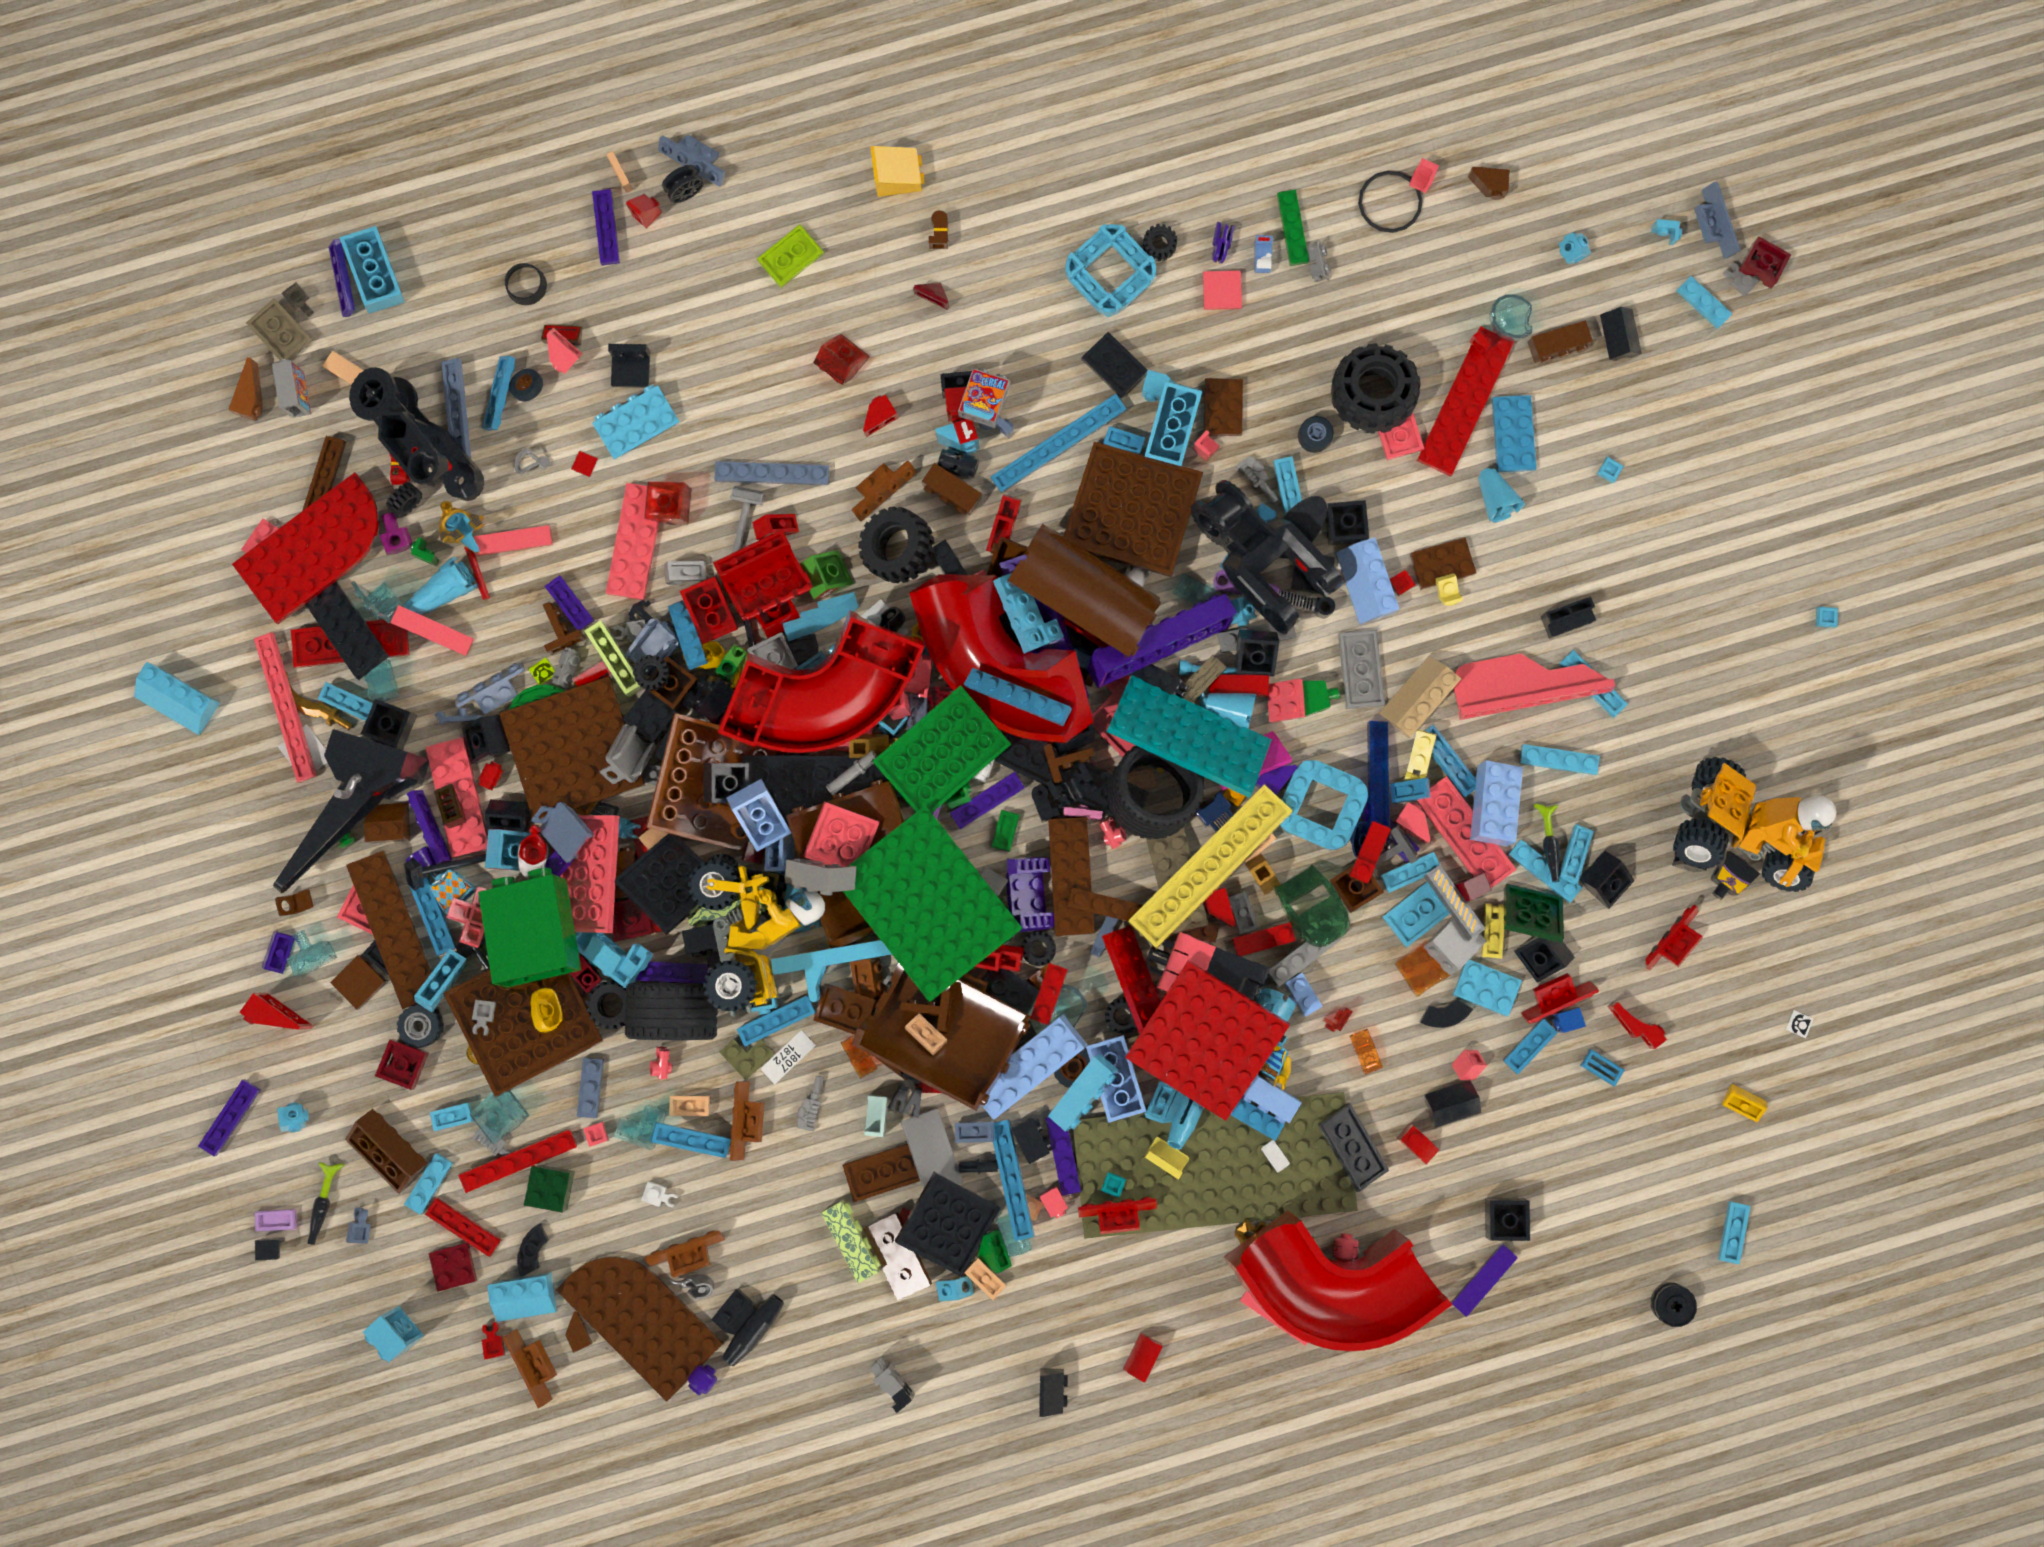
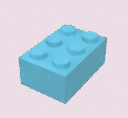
M400 1306L379 1316L363 1331L365 1340L370 1345H374L378 1350L380 1358L385 1361L387 1360L388 1363L406 1353L425 1336Z

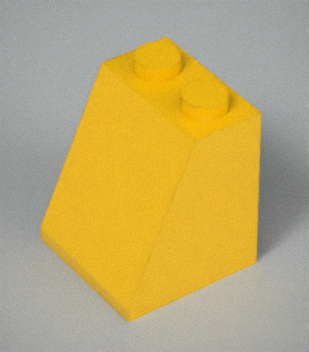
M870 146L878 197L922 191L921 184H925L924 174L919 172V166H922L921 155H917L916 148Z

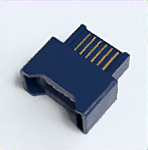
M1220 791L1215 795V799L1205 809H1198L1194 813L1205 827L1210 825L1215 832L1233 816V813L1229 810L1232 805Z

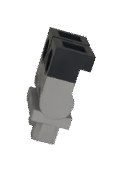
M880 1357L869 1368L875 1375L873 1382L876 1385L879 1384L881 1390L890 1395L894 1400L892 1408L898 1413L913 1400L915 1393L901 1375L894 1370L895 1366L891 1362L887 1365L884 1359Z

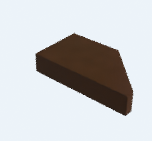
M574 1311L565 1334L573 1353L592 1344L580 1314Z

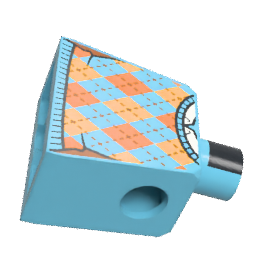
M449 869L446 872L430 873L436 881L429 888L444 913H448L453 898L466 901L476 891V886L453 869Z

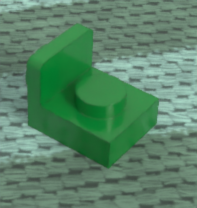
M418 537L417 541H414L411 546V555L437 567L439 559L434 556L435 552L426 549L427 542Z

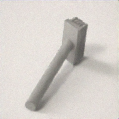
M739 486L732 488L730 499L743 502L732 553L741 549L750 504L763 505L765 503V492Z

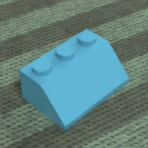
M552 1272L494 1281L487 1285L490 1306L498 1322L557 1312Z

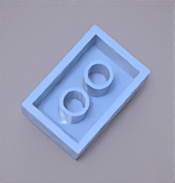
M762 779L727 797L732 811L756 851L791 834L784 817Z

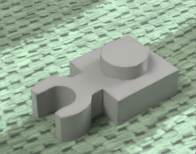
M1733 262L1729 266L1733 269V273L1726 269L1723 275L1726 278H1732L1734 281L1730 285L1745 297L1759 280L1750 274L1745 275L1738 271L1739 266Z
M645 620L626 622L627 628L621 626L614 627V631L622 632L620 637H615V640L623 641L628 637L629 642H633L647 622Z
M475 1000L472 1020H476L477 1024L473 1027V1034L477 1035V1030L483 1027V1035H488L489 1028L487 1022H493L496 1002Z

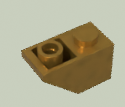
M863 734L850 741L849 758H863L871 750L879 756L889 747V734Z
M1261 853L1245 863L1264 895L1281 885Z

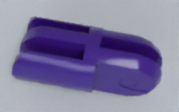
M1218 221L1212 243L1214 246L1212 260L1215 263L1218 260V263L1221 264L1225 261L1227 251L1231 247L1235 226L1231 225L1229 228V225L1224 223L1221 229L1222 223Z

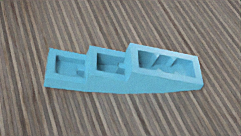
M852 592L817 602L818 608L800 612L801 618L783 623L788 641L821 630L847 616L849 610L854 611L859 608L855 593Z

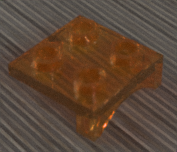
M1424 945L1395 963V966L1416 997H1419L1432 986L1451 976L1428 954L1427 950L1423 947Z

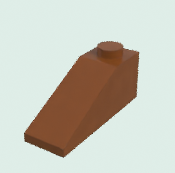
M247 357L228 410L237 416L257 421L263 410L258 363Z

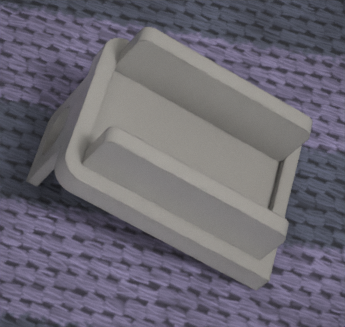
M628 724L623 725L606 755V761L610 765L602 769L600 773L612 784L623 779L630 783L635 782L639 775L642 774L657 746L654 743L649 745L635 732L637 729L635 725L631 727ZM612 771L616 773L617 778L609 776L607 772Z

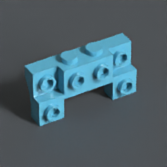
M1011 574L993 581L1024 654L1064 637L1057 619L1044 623L1034 598L1015 585L1012 587L1006 583Z
M575 933L578 952L586 957L591 965L600 968L604 975L613 978L624 988L630 983H634L639 972L645 970L653 956V953L640 943L633 944L627 953L605 936L604 933Z

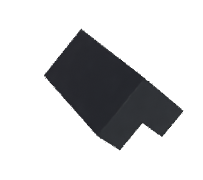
M1618 307L1600 314L1609 360L1616 361L1624 357L1633 358L1642 354L1633 309Z
M1591 596L1543 614L1541 620L1548 638H1553L1597 621L1592 610L1595 608Z
M1471 1080L1424 1094L1425 1103L1430 1111L1431 1121L1435 1128L1481 1113L1480 1097Z

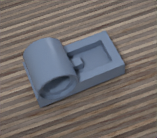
M999 416L996 428L1010 439L1014 434V428H1012L1014 425L1005 418L1003 420ZM978 423L983 430H991L993 428Z

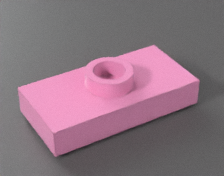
M1078 805V809L1064 807L1063 815L1065 817H1087V819L1101 820L1103 811L1089 810L1088 806Z

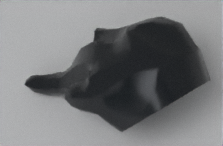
M891 607L881 614L879 626L897 632L905 623L906 617L901 609Z

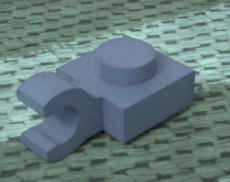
M363 1208L354 1209L355 1222H349L347 1243L368 1244L371 1227L370 1223H366L368 1210Z

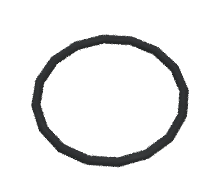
M1388 170L1376 173L1365 182L1360 190L1358 204L1362 217L1370 226L1382 232L1394 233L1405 230L1415 223L1421 213L1423 199L1420 190L1415 189L1419 199L1418 210L1413 219L1403 227L1395 229L1381 228L1371 222L1365 214L1362 205L1363 192L1368 184L1377 177L1388 174L1400 176L1409 182L1411 181L1410 177L1401 172Z

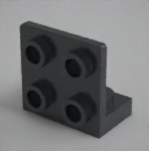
M608 344V352L612 356L611 386L648 387L650 374V350L646 344Z

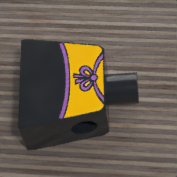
M1727 851L1723 862L1716 866L1711 876V881L1718 885L1712 894L1720 900L1727 893L1732 896L1739 895L1760 873L1733 852Z

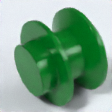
M351 831L339 841L338 848H347L354 843L356 838L350 837Z

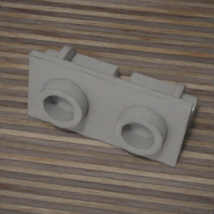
M1316 240L1317 245L1311 243L1307 248L1309 262L1316 261V264L1310 265L1312 279H1314V282H1319L1324 277L1329 281L1331 269L1329 263H1326L1325 258L1328 255L1325 244L1323 245L1319 240Z
M566 647L564 651L562 650L558 663L563 666L562 668L556 667L552 677V684L569 689L572 682L571 678H573L579 664L581 653Z

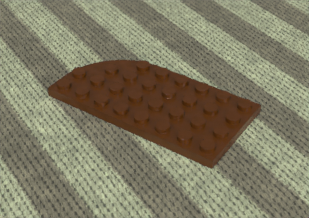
M611 1256L590 1261L575 1270L556 1289L666 1402L688 1381V1377L696 1366L703 1365L723 1344L654 1272L635 1260Z

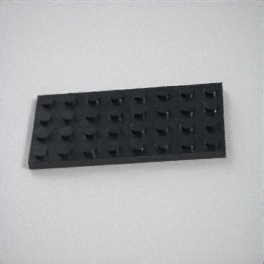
M742 755V763H749V785L762 779L788 827L786 815L792 814V809L800 806L807 809L822 804L824 801L833 800V795L828 791L826 785L830 784L854 765V761L861 759L849 758V756ZM873 764L866 769L864 774L858 775L849 784L835 793V795L843 792L844 796L872 787V782L882 779L884 783L888 780ZM893 786V789H894V792H895V795H896V798H897V790H896V789L894 788V786Z

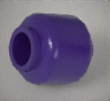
M708 1364L705 1367L703 1365L696 1366L688 1377V1387L698 1395L708 1394L717 1383L716 1370Z

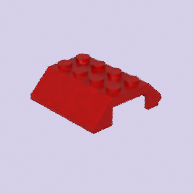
M782 530L713 562L730 599L743 621L756 617L761 612L764 613L776 607L779 603L787 602L795 598L796 595L799 596L811 590L810 588L813 587L808 575L797 561L790 543Z

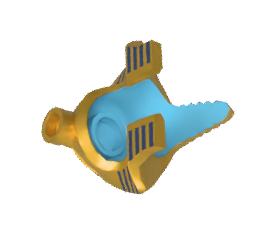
M443 501L440 504L443 514L439 522V534L442 542L461 543L478 554L479 547L472 534L475 530L483 527L482 520L484 516L455 508L450 501Z

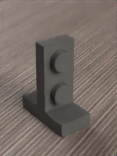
M1399 824L1394 826L1390 832L1397 843L1395 844L1393 841L1384 847L1385 851L1381 852L1376 866L1402 851L1411 864L1419 859V855Z

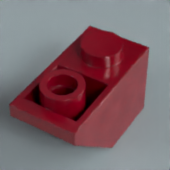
M579 953L581 971L570 974L586 993H589L593 990L592 988L603 980L595 966L591 965L587 961L588 959Z

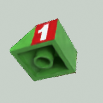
M839 550L814 554L800 563L801 568L806 572L813 586L809 590L813 600L828 597L854 584Z

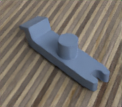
M458 709V716L446 717L443 711L434 714L442 725L445 723L473 722L479 717H483L481 715L467 716V709Z
M1105 918L1089 953L1100 958L1105 948L1102 936L1113 931L1118 919Z

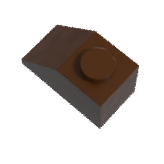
M1472 167L1468 178L1485 197L1500 200L1505 198L1508 193L1510 170Z

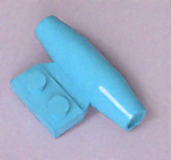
M1160 1081L1145 1113V1117L1163 1124L1172 1122L1167 1143L1172 1148L1180 1150L1193 1133L1204 1107Z

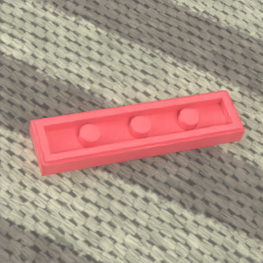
M549 525L474 536V540L479 547L477 556L553 545Z

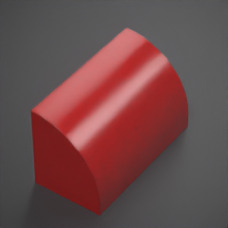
M1140 1332L1123 1369L1145 1383L1161 1352L1162 1343Z

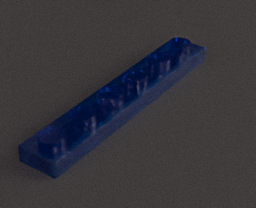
M1368 721L1369 828L1372 821L1390 828L1388 722Z

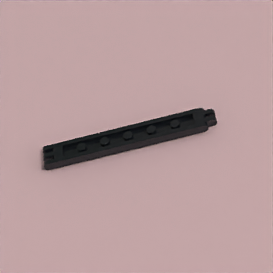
M1066 625L1072 646L1093 656V652L1100 647ZM1153 664L1129 674V676L1133 675L1153 686L1159 687L1170 695L1174 694L1181 698H1184V692H1187L1189 689L1188 686L1182 684V679Z

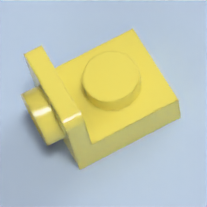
M1454 573L1435 578L1438 598L1445 606H1452L1457 604V602L1463 601L1458 591L1457 578Z

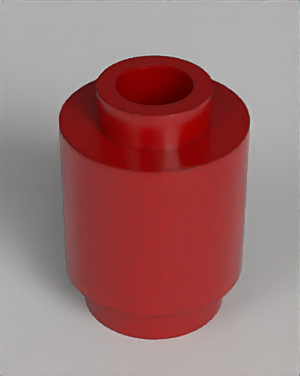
M493 761L490 764L486 763L479 776L480 781L478 785L491 791L494 787H497L504 772L501 769L502 765Z

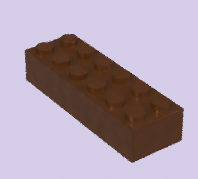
M1087 817L1049 819L1055 936L1094 934L1093 913L1066 907L1070 888L1092 892Z

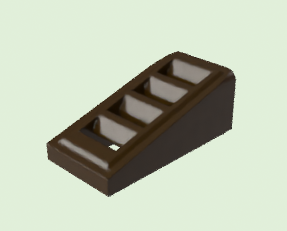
M453 784L434 791L443 824L447 828L451 829L467 822ZM450 793V796L442 799L441 796ZM455 808V810L447 813L448 810Z

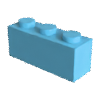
M449 949L415 994V1002L433 1012L444 997L443 993L451 988L467 966L466 958Z

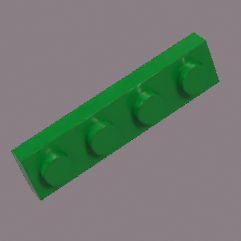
M1296 190L1277 192L1289 265L1308 264L1309 257Z

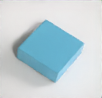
M1607 456L1597 475L1614 483L1624 466Z
M1816 608V627H1837L1838 608Z

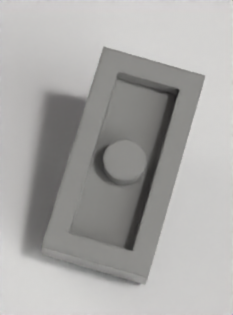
M667 561L664 564L665 583L668 585L682 584L686 581L706 580L704 561Z

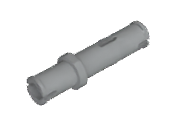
M871 750L860 760L854 761V765L830 784L826 785L828 791L835 795V793L849 784L858 775L864 774L866 769L874 764L872 761L877 758V755Z

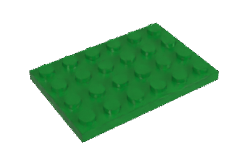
M960 685L872 762L915 812L926 805L930 812L933 813L1009 747L1011 743Z

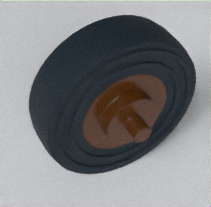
M530 368L518 371L509 383L511 394L522 402L534 399L543 388L542 377L537 371Z

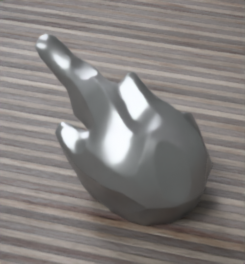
M697 1274L687 1276L686 1279L681 1281L670 1280L672 1285H677L681 1289L690 1288L688 1293L695 1299L710 1296L714 1288V1281L708 1275Z

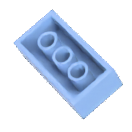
M1487 760L1477 765L1470 840L1501 846H1509L1516 843L1523 767Z

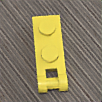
M1417 730L1404 781L1426 778L1437 734ZM1414 769L1421 771L1420 776L1413 774Z
M1485 903L1483 925L1486 929L1483 931V937L1486 943L1482 946L1481 957L1502 959L1504 904L1494 906L1491 903ZM1492 913H1497V919H1491Z

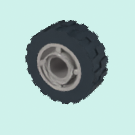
M419 1004L412 1005L400 1014L397 1021V1032L400 1035V1039L410 1047L420 1048L435 1043L443 1033V1017L436 1009L430 1012ZM419 1021L423 1023L422 1031L417 1027Z

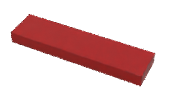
M438 1197L434 1199L425 1213L427 1217L488 1257L493 1255L502 1239Z

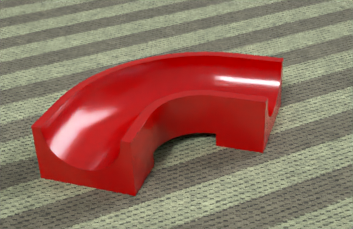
M938 574L909 592L921 635L938 671L953 691L961 685L997 728L1026 739L1066 743L1094 722L1076 652L1074 650L1044 649L1038 654L1031 652L1024 654L1022 648L1007 635L1000 622L999 616L1006 611L1003 608V603L993 582L997 579L996 576ZM972 668H975L1070 706L1072 710L1064 726L1058 725L967 688L964 683Z
M849 610L833 651L823 662L814 667L800 670L790 669L747 653L730 702L720 720L718 733L753 747L758 745L771 750L795 753L816 752L850 742L873 728L894 707L907 683L912 678L924 649L923 641L916 636H905L864 619L856 612Z
M1286 1211L1224 1256L1243 1287L1278 1325L1305 1342L1331 1350L1365 1351L1393 1344L1416 1332L1452 1306L1450 1300L1432 1282L1416 1259L1411 1249L1414 1245L1410 1239L1395 1229L1364 1250L1363 1254L1365 1256L1354 1261L1338 1262L1326 1258L1303 1222L1290 1211Z

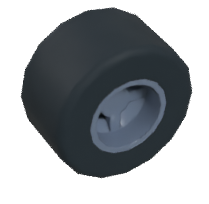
M1309 417L1302 423L1298 432L1300 445L1308 452H1322L1333 439V426L1324 417Z

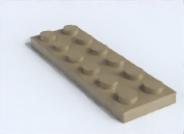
M1184 827L1179 832L1164 839L1149 840L1146 838L1158 889L1191 858ZM1203 903L1171 935L1208 927Z

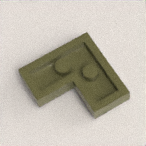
M734 1038L720 1051V1054L747 1080L775 1052L762 1039L747 1052Z

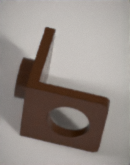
M309 889L293 895L275 898L279 916L298 914L314 907ZM282 901H286L289 904L288 911L282 908Z

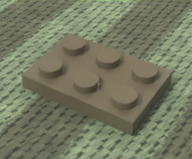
M275 298L246 322L279 360H292L313 341Z

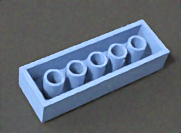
M1064 1014L1013 1053L1008 1062L1010 1067L1005 1075L1001 1074L989 1094L990 1098L987 1104L983 1106L993 1120L1087 1046V1043Z

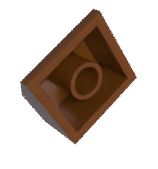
M409 803L378 804L365 817V842L410 841Z
M1354 865L1329 880L1350 913L1384 893L1373 875L1368 884L1351 877L1350 873Z

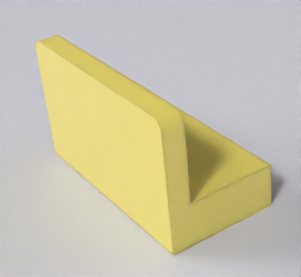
M1159 1137L1155 1138L1144 1155L1145 1158L1178 1180L1183 1173L1182 1170L1189 1161L1187 1155L1172 1148Z

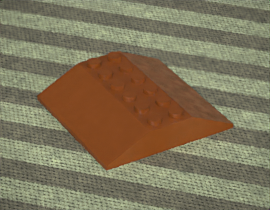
M674 713L646 828L743 852L746 841H751L746 833H742V826L729 803L703 802V763H742V755H779L780 751L758 745L753 747L718 733L719 725Z

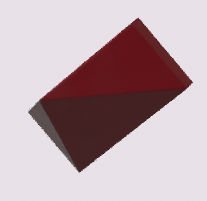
M941 283L914 285L913 291L915 295L948 310L949 301Z

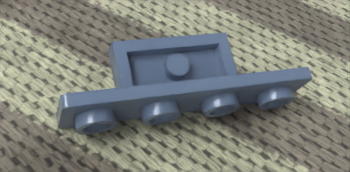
M664 135L659 138V152L683 166H695L698 175L719 187L723 185L725 171L713 165L719 157V152L690 135L685 136L678 144Z
M1713 182L1702 189L1706 204L1699 205L1694 210L1705 243L1719 242L1723 257L1727 259L1740 252V247L1718 182Z
M523 662L519 664L514 663L503 673L498 672L492 675L490 680L485 683L479 682L473 687L474 689L458 694L455 699L456 707L459 708L475 699L483 713L486 714L515 698L518 692L509 679L525 671Z

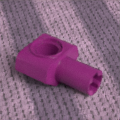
M394 513L384 514L382 520L387 533L380 535L386 555L398 554L411 548L413 543L408 528H399ZM400 538V543L394 546V540Z

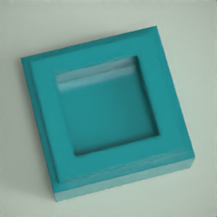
M1107 1172L1101 1191L1119 1198L1126 1179Z

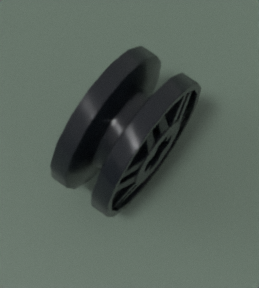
M685 165L667 175L661 186L665 193H668V198L672 203H681L694 197L703 188L704 181L698 175L695 166Z
M1666 1282L1659 1285L1653 1291L1651 1309L1653 1314L1663 1323L1671 1327H1682L1694 1319L1697 1312V1302L1689 1289L1675 1282ZM1673 1301L1677 1303L1676 1305H1674V1308L1671 1307V1305L1674 1304Z

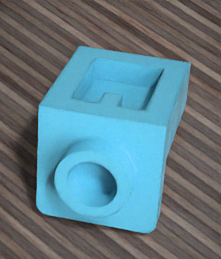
M1657 219L1652 225L1651 233H1657L1659 236L1670 234L1669 245H1674L1681 238L1682 228H1679L1680 221Z

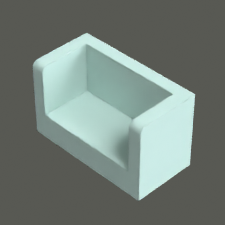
M868 1095L864 1135L885 1136L889 1096Z

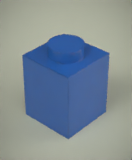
M1579 1007L1553 1014L1554 1019H1552L1555 1030H1558L1559 1033H1566L1586 1027Z

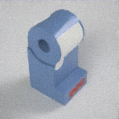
M1256 235L1255 273L1271 272L1273 236Z

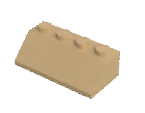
M1429 655L1379 714L1404 736L1410 738L1461 678L1446 665Z

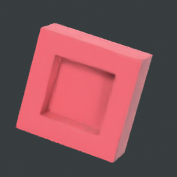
M604 1122L583 1128L589 1147L609 1141Z

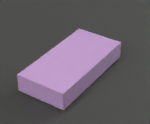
M296 1209L255 1211V1232L297 1229Z

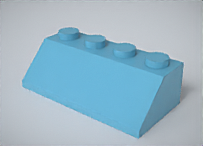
M149 662L145 663L136 677L135 698L198 735H201L220 702Z

